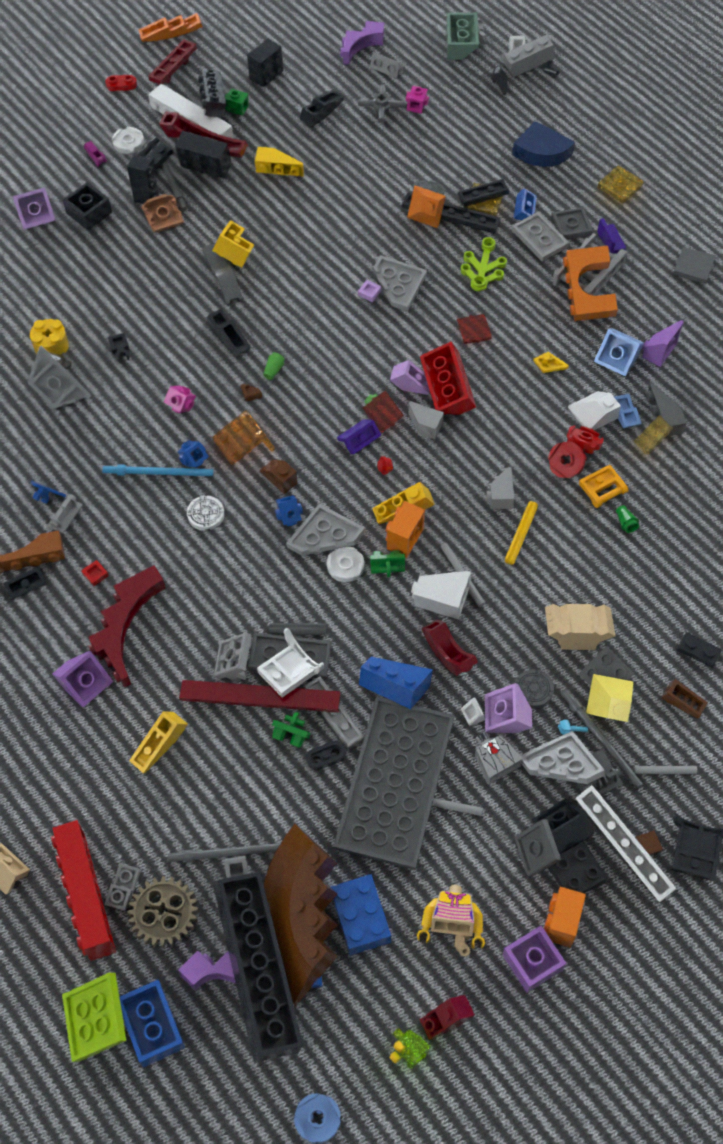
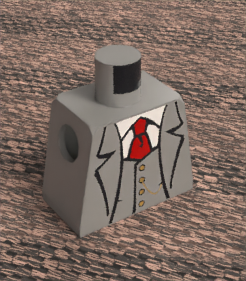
M483 732L476 737L480 746L475 751V758L488 785L521 767L523 758L502 736H497L491 740L487 733Z

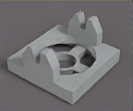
M246 632L220 641L214 672L215 678L222 679L227 677L238 682L241 679L246 680L244 671H246L248 653L252 645L250 642L252 635ZM233 651L232 657L228 660L229 654ZM239 656L238 663L232 667L233 661Z

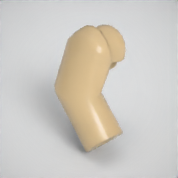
M455 936L454 946L461 956H467L470 953V948L465 943V939L468 940L471 936Z

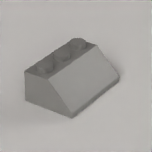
M544 35L500 55L511 76L515 77L546 63L548 60L554 59V46L549 37Z

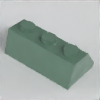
M447 13V59H464L479 47L477 13Z

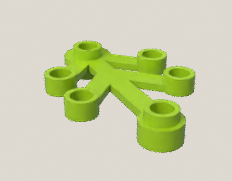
M486 237L482 240V249L484 251L481 264L474 257L473 252L466 251L464 253V261L471 263L478 271V275L471 270L469 264H462L460 272L471 279V288L475 291H483L487 288L488 283L494 280L501 281L504 278V271L501 269H497L493 274L485 277V273L497 267L505 268L507 265L505 257H499L496 261L488 264L490 252L495 249V240L491 237Z

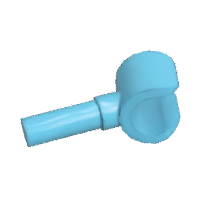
M562 720L558 725L562 735L571 731H588V727L570 726L569 720Z

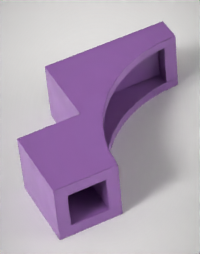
M366 21L362 32L346 31V36L342 38L340 57H343V64H350L351 58L363 48L383 45L384 22Z

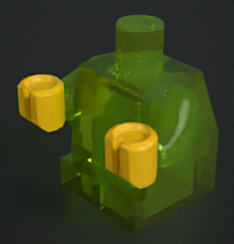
M397 1028L393 1032L397 1042L394 1044L396 1051L390 1055V1059L397 1063L401 1058H404L407 1061L406 1066L411 1070L427 1056L430 1046L421 1036L411 1030L403 1033L400 1028Z

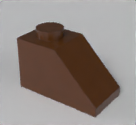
M272 460L259 470L283 494L298 484L297 471L284 460Z

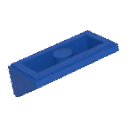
M524 188L517 194L514 219L523 220L535 214L537 195Z

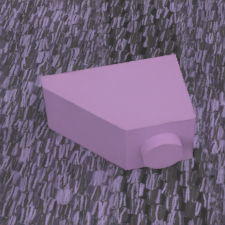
M410 360L393 367L390 381L404 391L429 394L430 390L425 373Z

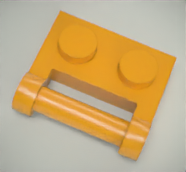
M610 464L579 480V485L591 499L595 508L601 507L602 503L619 494L623 495L628 492L627 485ZM614 484L617 486V488L600 497L597 495V493Z

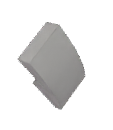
M119 863L114 883L110 885L104 905L126 911L141 869Z

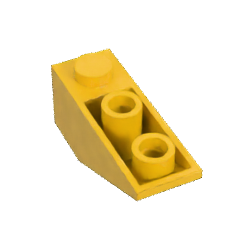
M257 148L255 157L256 173L304 177L302 162L275 148Z
M418 482L373 507L377 523L382 524L393 521L397 507H401L404 501L425 510L432 507L435 503L429 489L421 482Z

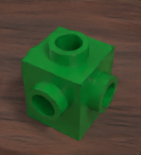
M230 89L228 94L225 95L226 111L243 116L249 107L248 93Z

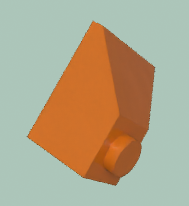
M415 185L407 218L438 228L446 196Z

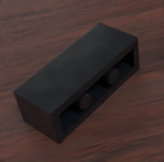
M133 155L127 165L134 202L144 205L148 199L159 196L157 180L154 174L155 168L153 167L152 159Z

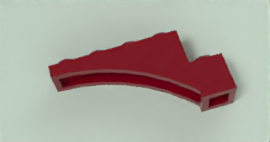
M165 111L159 123L167 137L179 138L182 131L227 143L230 157L242 158L248 147L247 142L244 140L226 137L204 129L177 112Z

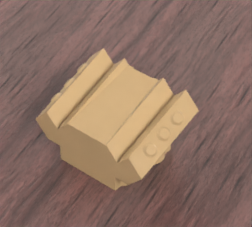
M552 604L545 607L548 635L558 640L562 650H595L601 641L616 636L611 608L606 605L595 607L591 604H565L559 607Z

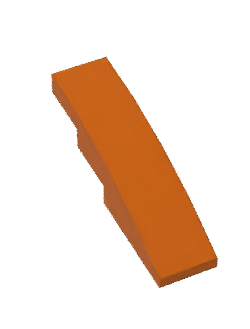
M198 13L185 19L180 15L169 21L164 17L139 29V34L142 42L159 41L190 33L202 28L203 25Z

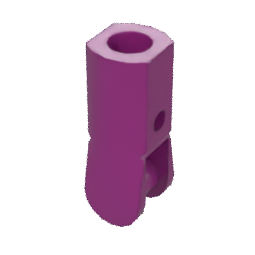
M92 141L84 144L85 151L97 167L103 162L107 163L105 155Z

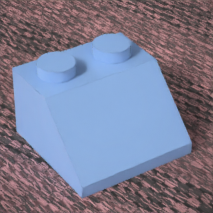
M613 328L608 329L594 362L626 376L637 360L644 342Z

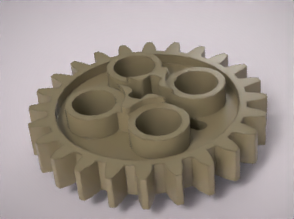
M162 876L161 882L153 878L152 885L146 881V888L138 887L140 894L132 895L136 902H129V906L133 910H129L127 913L133 918L129 919L128 922L130 925H134L131 929L133 933L138 932L137 938L139 940L144 937L146 945L152 940L154 948L158 942H160L162 948H165L166 942H169L171 947H173L175 939L180 943L182 942L181 935L189 937L187 929H195L191 922L198 921V918L193 915L199 913V909L193 907L198 902L197 899H192L195 894L193 891L188 892L190 889L188 885L182 887V880L177 881L175 884L173 877L169 879V882H166L164 876ZM156 895L161 896V899H160L159 902H157V903H152V902H151V899H152L154 896H156ZM175 900H181L182 904L179 907L174 908L171 906ZM164 908H166L167 912H164L163 915H160L159 911L163 912ZM174 914H182V916L177 917ZM149 916H154V917H155V920H154L153 923H151V924H146V923H145V920H146L147 917H149ZM169 921H176V925L173 928H166V924Z

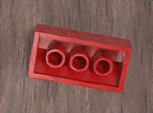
M452 341L420 356L435 410L441 411L444 414L461 415L477 408L460 353Z

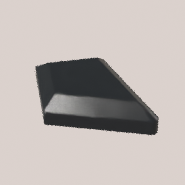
M496 66L492 72L491 80L493 83H497L502 93L506 95L508 89L507 74L499 66Z

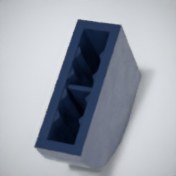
M534 121L513 143L512 155L534 166H555L565 162L573 155L575 141Z

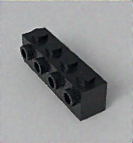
M202 69L201 75L198 76L199 93H201L200 101H202L201 108L204 109L205 116L224 118L226 100L221 72L214 71L213 69Z

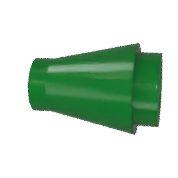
M622 505L616 509L623 531L632 533L639 528L638 518L626 506Z

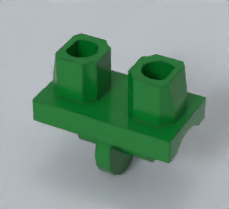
M393 550L390 554L383 555L381 551H374L373 555L370 556L371 574L386 573L387 578H391L392 572H405V553L401 554L400 550Z
M295 712L293 716H285L284 720L290 722V725L273 720L272 726H275L272 738L284 742L287 731L294 733L290 744L299 748L302 747L306 738H310L311 733L296 728L297 725L303 727L305 721L299 719L300 713Z

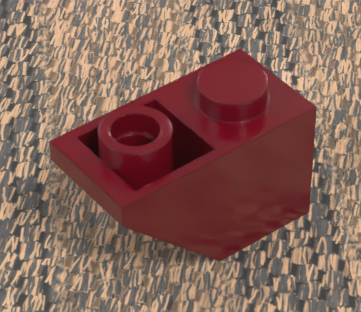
M461 995L447 999L419 1020L428 1039L432 1040L462 1025L475 1016V1013L466 996Z

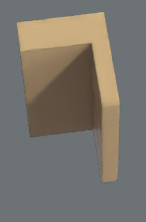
M0 843V890L8 894L11 892L15 882L26 877L30 869Z

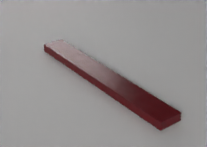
M182 680L179 699L180 701L339 713L341 692L295 688L284 697H281L271 686Z

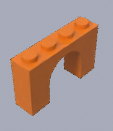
M608 245L567 250L566 256L563 257L564 268L567 267L565 280L566 283H569L570 287L568 289V299L572 301L570 314L571 316L574 315V321L615 317L618 308L615 294L589 295L581 289L578 282L579 277L587 271L609 268L610 255Z

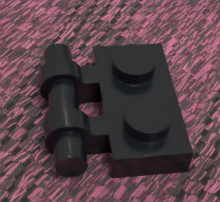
M157 137L149 140L146 143L147 145L136 153L137 156L152 159L155 171L174 153L172 148L163 142L157 146L160 142Z

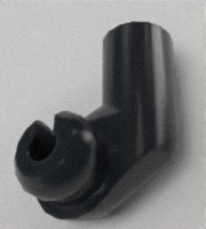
M552 60L542 64L543 71L546 74L558 77L560 70L553 68Z

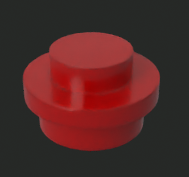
M382 456L377 462V467L383 475H386L392 471L393 464L389 457Z

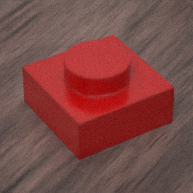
M97 560L81 570L82 575L93 587L109 576L108 572Z

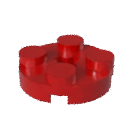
M576 426L569 428L566 435L567 441L578 444L586 453L593 454L595 450L601 448L604 439L603 437L600 439V434L595 430L585 426H581L580 429H575Z
M569 441L556 444L548 455L550 470L558 477L574 478L581 473L585 466L586 455L583 449L578 444ZM570 456L571 462L565 465L563 457Z

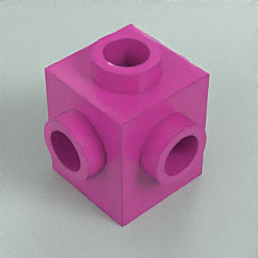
M412 86L411 91L407 92L406 95L407 111L422 114L424 106H427L429 96H427L428 89Z
M180 385L170 386L164 403L172 407V410L176 413L189 412L194 406L196 395L192 394L191 390L187 387Z

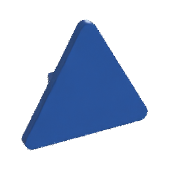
M32 480L30 482L33 486L39 488L33 495V499L37 501L42 496L41 502L47 504L49 492L66 497V494Z

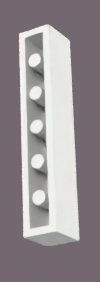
M160 84L148 94L150 106L163 113V115L165 111L177 112L204 129L233 138L232 125L218 117L205 116L204 109L163 84Z
M592 785L575 798L659 902L677 889Z

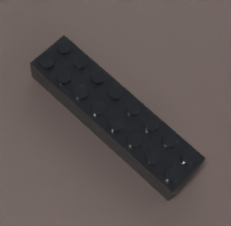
M255 872L218 879L214 892L254 1063L296 1054L303 1048V1042L261 873Z

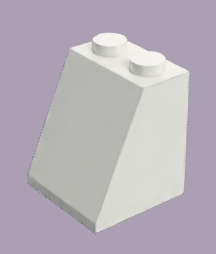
M462 571L419 576L418 582L413 583L411 590L414 605L459 619L471 585V572Z

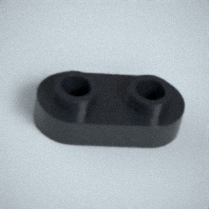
M331 741L313 748L306 755V763L312 770H321L339 763L345 758V746L339 741ZM338 751L339 754L337 756L332 755V752ZM318 758L320 762L314 763L313 760Z

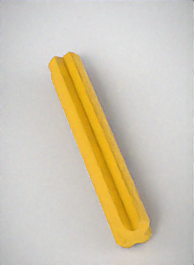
M528 502L505 557L506 564L513 565L516 561L538 508L536 502Z

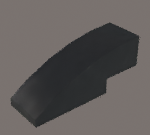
M330 90L314 97L312 104L302 108L300 120L311 127L318 124L341 104L345 96Z
M222 308L207 316L206 322L236 357L251 349V346L234 321L228 318Z

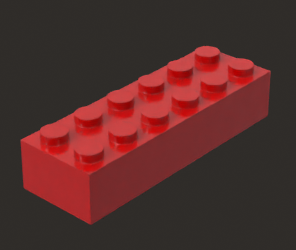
M78 820L53 827L54 835L51 836V841L58 854L56 856L58 867L61 868L63 873L61 880L64 889L66 888L68 896H66L67 904L74 915L71 916L74 929L77 930L78 935H80L76 937L78 947L82 950L83 955H87L91 961L116 953L85 833Z

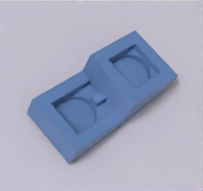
M625 394L614 397L621 405L618 420L622 427L628 428L641 425L637 408L633 407L630 395Z

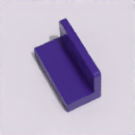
M601 218L597 232L604 246L608 245L609 252L612 254H617L621 249L626 251V246L614 223L607 225L604 218Z
M363 419L339 435L337 440L344 442L350 454L354 455L380 437L381 433L374 420Z

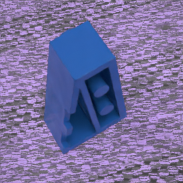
M371 656L361 666L359 685L411 709L430 688L433 670Z

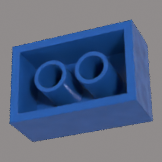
M372 874L331 886L337 893V896L332 901L349 956L391 943V933Z
M159 980L119 997L125 1025L139 1063L143 1068L185 1049L184 1042Z

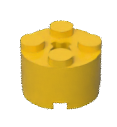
M45 319L34 322V326L30 331V338L36 354L41 345L55 359L59 358L63 352L64 354L67 352L69 342L65 328L60 320Z

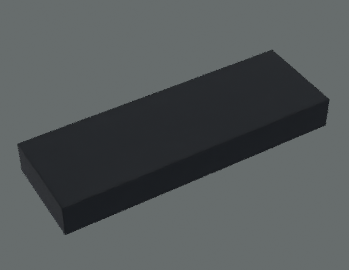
M500 179L458 191L457 197L462 206L466 207L508 195L509 189L505 181Z

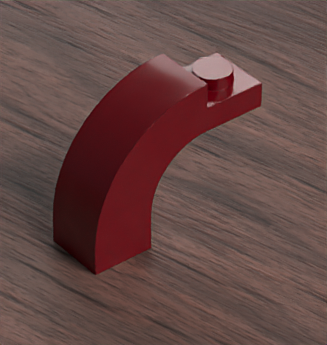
M437 619L421 629L435 655L454 675L457 676L462 672H468L478 663L475 655L467 653L459 647L452 637L446 622Z

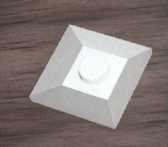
M600 391L568 406V409L582 426L593 430L618 419L621 405L611 393Z

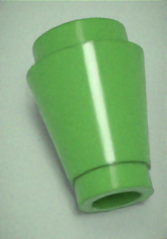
M275 352L269 355L263 376L272 380L283 367L285 358Z

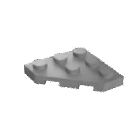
M381 255L374 265V273L391 306L408 311L427 275V270Z
M318 504L286 545L287 548L303 556L354 546L366 531L365 527Z
M573 731L520 755L523 758L522 765L529 775L589 784L605 776V770Z

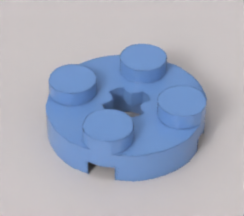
M310 1094L303 1098L295 1112L294 1123L297 1132L303 1139L312 1144L324 1143L333 1138L340 1127V1110L336 1102L331 1097L320 1094ZM317 1112L318 1115H324V1117L321 1119L322 1123L320 1125H318V1123L313 1124L311 1122V1120L314 1118L313 1113Z

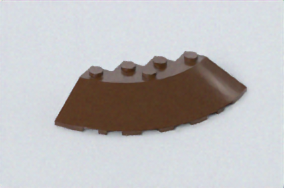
M297 824L292 826L276 850L263 884L294 1008L312 988L315 981L323 975L338 957L324 943L326 938L337 927V924L324 912L326 907L337 896V893L324 879L338 863Z

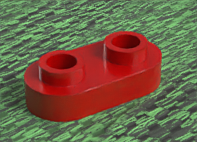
M111 75L105 80L106 88L110 91H130L137 87L136 77L133 75Z

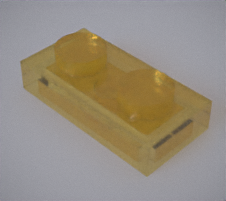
M659 415L633 442L644 454L648 455L673 428Z

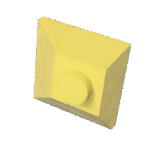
M593 674L586 713L628 722L632 702L633 681Z

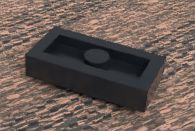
M686 632L677 651L713 668L722 649Z

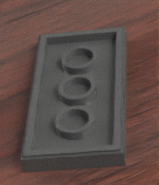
M254 633L248 671L257 672V667L287 648L288 644L285 636ZM294 637L299 646L313 661L318 664L324 663L323 670L311 678L320 676L322 679H327L332 641Z

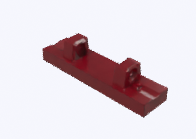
M183 39L148 75L149 81L158 85L168 84L171 81V76L182 64L187 65L189 57L197 50V45Z

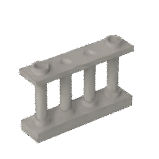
M593 233L589 238H586L579 249L599 247L595 244L596 234ZM621 249L617 254L609 252V268L600 269L601 272L598 275H594L589 271L583 273L582 276L591 282L589 285L579 282L581 289L585 293L595 296L625 264L627 255L625 250ZM562 266L556 269L553 274L554 286H557L562 280L566 282L565 273H567V267L564 268Z

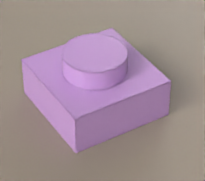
M366 280L358 290V296L373 302L381 292V286Z

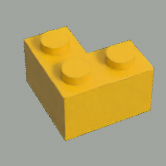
M230 220L219 235L212 251L242 268L254 244L241 237L245 228Z

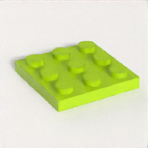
M107 973L62 994L72 1062H80L126 1041L116 973Z

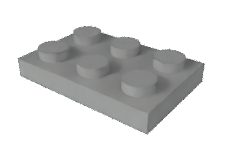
M539 211L512 225V231L541 261L569 247V242Z

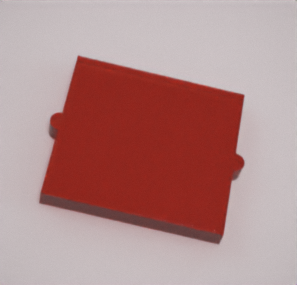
M485 314L469 315V317L457 319L464 344L480 343V341L492 339Z
M386 391L376 398L373 397L372 401L362 408L368 417L374 420L381 433L390 426L393 427L395 422L404 416Z

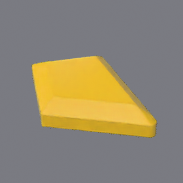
M546 352L533 359L542 373L565 370L569 367L568 364L550 352Z

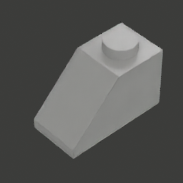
M410 401L408 414L418 434L426 438L435 439L443 424L444 413Z
M511 467L506 468L490 483V491H486V501L490 502V509H513L514 490Z

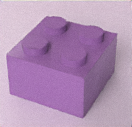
M542 926L505 947L502 954L527 993L563 971L566 966L565 960Z

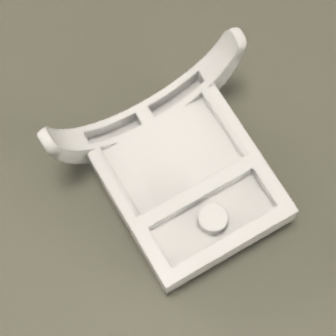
M288 628L284 630L288 647L257 667V672L281 697H284L324 668L323 662L320 664L316 663L303 651Z

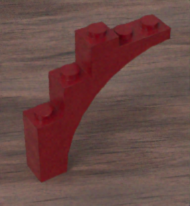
M155 565L113 586L115 591L113 597L116 604L101 611L103 619L100 621L104 629L88 637L90 642L88 648L91 653L97 655L99 661L104 659L108 668L113 667L114 672L112 674L116 682H121L124 688L131 685L123 659L127 630L141 607L153 596L166 589L164 580Z

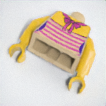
M451 885L449 891H441L439 897L434 898L425 907L421 922L423 927L417 933L418 941H420V935L426 933L428 935L426 943H428L431 939L428 930L431 928V932L472 936L474 933V938L471 940L472 949L475 948V940L481 942V949L484 947L485 940L481 937V933H483V914L476 903L472 902L471 895L462 893L461 886Z

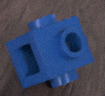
M186 441L181 445L182 448L177 451L180 455L181 463L188 467L196 468L202 465L204 460L209 457L203 444L198 441Z
M294 495L276 500L278 508L275 510L276 518L281 520L283 525L292 526L297 524V521L302 520L300 514H303L301 503H297Z

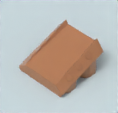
M164 194L148 199L142 206L153 232L164 231L184 223L173 195Z

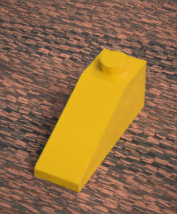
M163 711L129 761L142 773H146L178 740L188 723L175 712Z

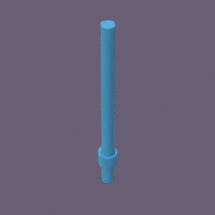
M122 464L103 466L102 469L103 473H115L121 476L126 474L213 476V469L127 467Z

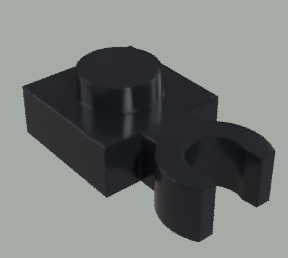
M125 333L109 336L108 340L112 354H116L117 362H121L120 357L125 356L127 361L130 360L128 352L130 349Z

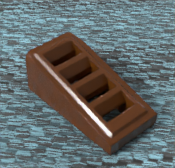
M676 679L669 683L661 696L667 703L697 719L700 718L708 704L707 701ZM688 698L691 700L689 705L686 703ZM698 703L699 705L696 710L693 709L694 704Z

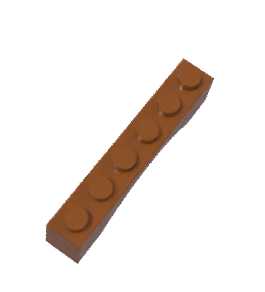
M59 530L40 534L25 547L0 555V573L65 559L63 540Z

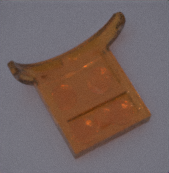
M247 410L243 411L211 437L232 465L261 442L271 452L275 451L272 442Z

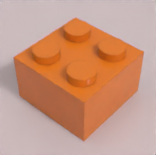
M404 501L401 507H397L393 521H389L386 526L387 536L385 541H387L388 550H400L401 554L405 553L407 558L424 530L425 509Z
M563 887L559 888L558 893H553L548 912L552 914L548 913L544 925V930L553 943L571 948L577 934L586 894Z

